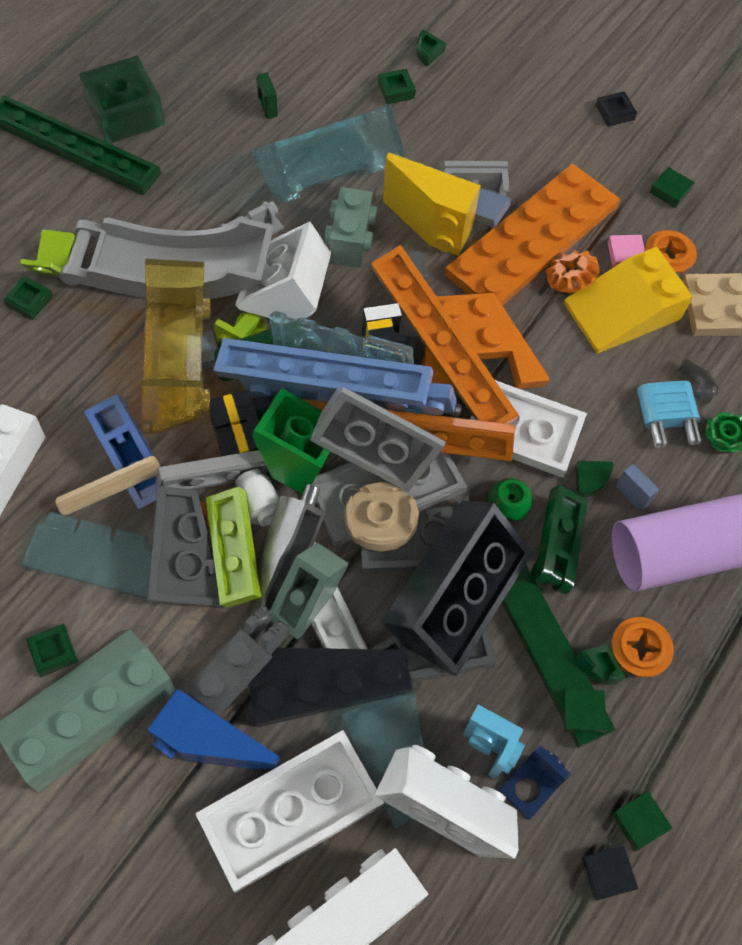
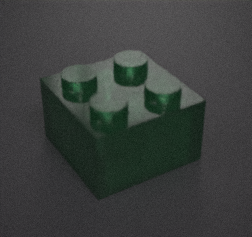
M138 55L78 73L85 102L105 142L112 143L165 125L161 98Z

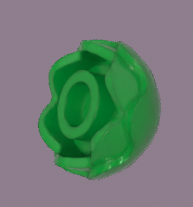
M723 412L708 420L705 435L711 447L725 454L737 453L742 450V417L740 415Z
M501 479L494 483L488 492V503H495L508 521L523 519L533 507V494L530 488L519 479ZM508 496L514 497V500H509Z

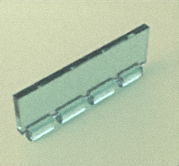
M49 512L45 524L38 523L22 563L24 567L142 598L147 597L152 546L151 542L149 551L145 550L148 541L147 536L117 529L112 542L109 541L112 535V527L82 520L77 532H74L77 519L54 512Z

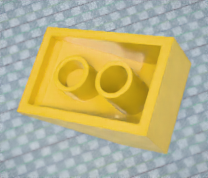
M388 152L385 164L383 202L428 245L442 252H449L459 256L473 229L481 185Z
M654 247L631 256L598 277L587 288L567 297L564 300V305L596 354L681 320L693 296L658 247Z

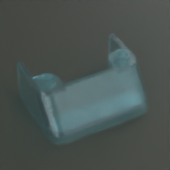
M391 104L276 143L266 144L251 151L254 162L274 199L281 198L282 203L300 198L299 191L357 170L367 168L369 173L385 169L388 152L400 157L406 156Z

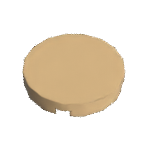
M377 482L366 484L359 488V492L353 497L351 495L346 502L344 509L346 531L355 543L365 549L380 552L397 549L409 542L417 530L419 511L416 500L411 494L409 496L402 488L392 483Z

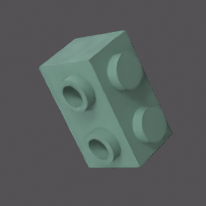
M340 187L338 200H332L330 219L334 220L333 225H327L324 242L327 246H330L331 251L329 263L362 268L364 252H370L373 232L369 231V226H375L378 206L372 205L373 192Z

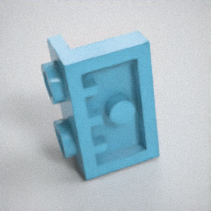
M477 705L463 733L464 736L469 738L468 744L474 749L488 755L491 751L498 754L488 774L493 779H496L502 771L508 774L511 768H514L525 744L518 741L524 729L480 705Z

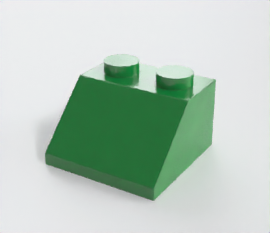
M281 388L255 428L252 437L272 478L303 495L306 484L312 485L330 453L329 450L310 441L322 410Z

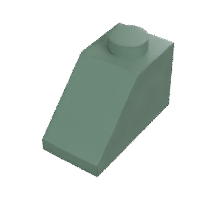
M319 543L314 544L297 555L270 609L273 614L270 621L274 624L283 622L288 627L289 634L299 639L334 594L349 563Z

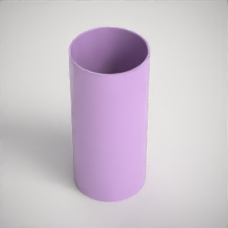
M742 494L617 521L612 529V550L618 572L625 585L631 591L638 592L742 567Z

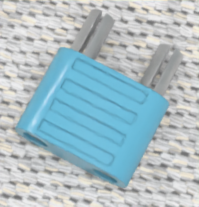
M689 381L647 383L637 388L644 424L647 429H651L655 447L666 446L667 441L664 433L666 428L685 427L690 445H697L701 442L697 423L700 422V416Z

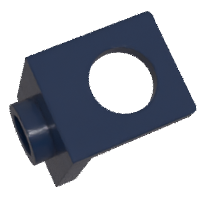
M538 745L526 761L499 789V792L526 819L530 820L556 789L570 777L571 773L565 769L563 762L554 753ZM531 779L537 784L539 794L535 801L524 802L519 799L515 790L519 780Z

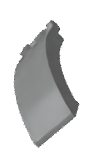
M242 217L240 221L224 227L182 231L146 227L113 218H104L102 224L88 220H79L74 231L76 239L68 263L62 267L59 278L68 285L83 284L120 294L158 300L190 301L238 294L243 290L248 291L261 284L274 225ZM93 238L98 239L88 269L81 268L89 240Z

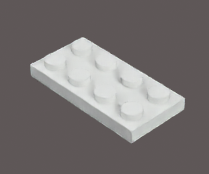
M342 730L195 814L234 893H237L384 806V802L374 796L377 789L345 732Z

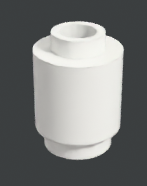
M260 469L247 471L237 478L235 484L237 487L239 486L246 490L250 523L268 526L271 524L280 498L268 475H264Z

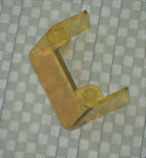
M145 259L146 323L144 379L140 380L142 434L165 432L202 418V411H209L210 389H203L202 326L203 319H210V298H203L204 262Z

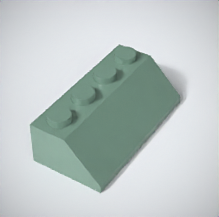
M129 629L0 721V742L25 782L39 793L176 690L170 677L149 649Z

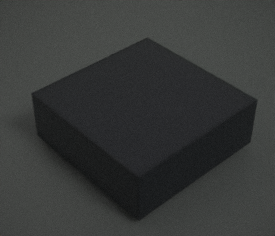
M625 91L598 97L595 105L608 127L634 121L637 115V111Z
M624 846L582 857L595 901L638 889Z

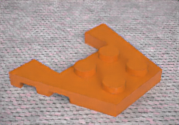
M494 293L437 297L480 360L508 358L516 388L544 387L550 381L548 374ZM425 347L422 366L432 368L433 377L431 383L451 385Z

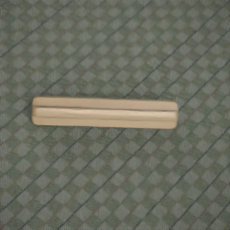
M149 456L59 496L55 501L59 512L66 516L157 476L160 464L155 456Z

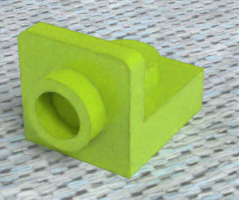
M249 312L241 313L234 327L220 319H217L213 324L216 342L219 346H221L223 338L240 340L264 332L267 329L266 317Z

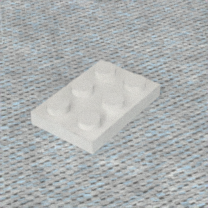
M496 381L519 414L518 419L510 423V425H516L512 459L563 478L587 413Z

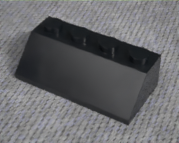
M462 500L381 622L405 647L450 675L457 676L533 552L495 503Z

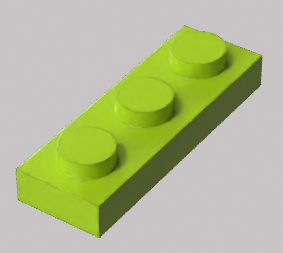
M238 486L206 497L220 605L228 608L261 598L246 490Z

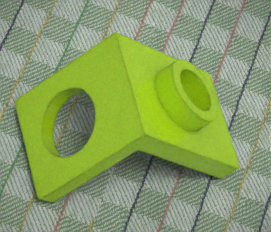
M43 229L37 260L21 259L20 264L37 275L59 277L62 267L68 263L76 236L69 232Z

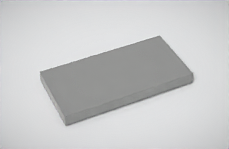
M440 452L410 491H403L409 496L410 494L416 500L418 511H422L465 493L467 485L450 454ZM352 462L317 475L312 483L313 486L321 489L315 507L326 513L323 523L335 547L352 540L346 531L344 522V509L351 495L353 497L359 492V488L366 484L377 482L390 483Z

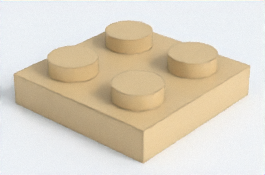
M742 273L685 274L682 282L693 296L687 308L693 336H742Z

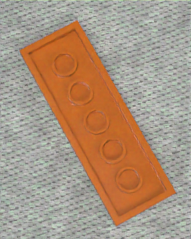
M572 163L495 228L445 268L444 275L467 294L494 293L503 306L550 266L551 260L558 259L562 253H565L618 207L620 198Z

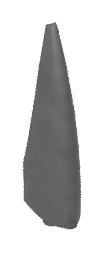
M306 484L301 500L280 496L268 530L258 569L261 598L252 601L250 616L260 607H266L270 611L296 556L314 545L326 514L315 507L320 488ZM265 629L255 639L257 643H259Z

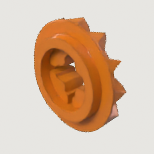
M662 230L656 232L649 237L646 243L645 251L658 247L674 271L683 275L690 267H693L697 258V250L694 243L686 235L677 231ZM667 246H669L671 254L675 255L674 259H670L668 254L665 253Z
M574 250L569 255L562 253L560 259L551 260V267L546 269L547 281L550 287L558 292H577L587 288L597 279L600 268L597 258L591 256L588 251L579 254Z
M633 617L625 620L616 628L610 641L612 643L613 655L621 665L622 671H628L634 674L636 678H654L665 671L673 659L674 646L669 633L662 625L649 618ZM643 636L644 646L647 649H651V652H647L640 661L638 650L632 648V645H636Z

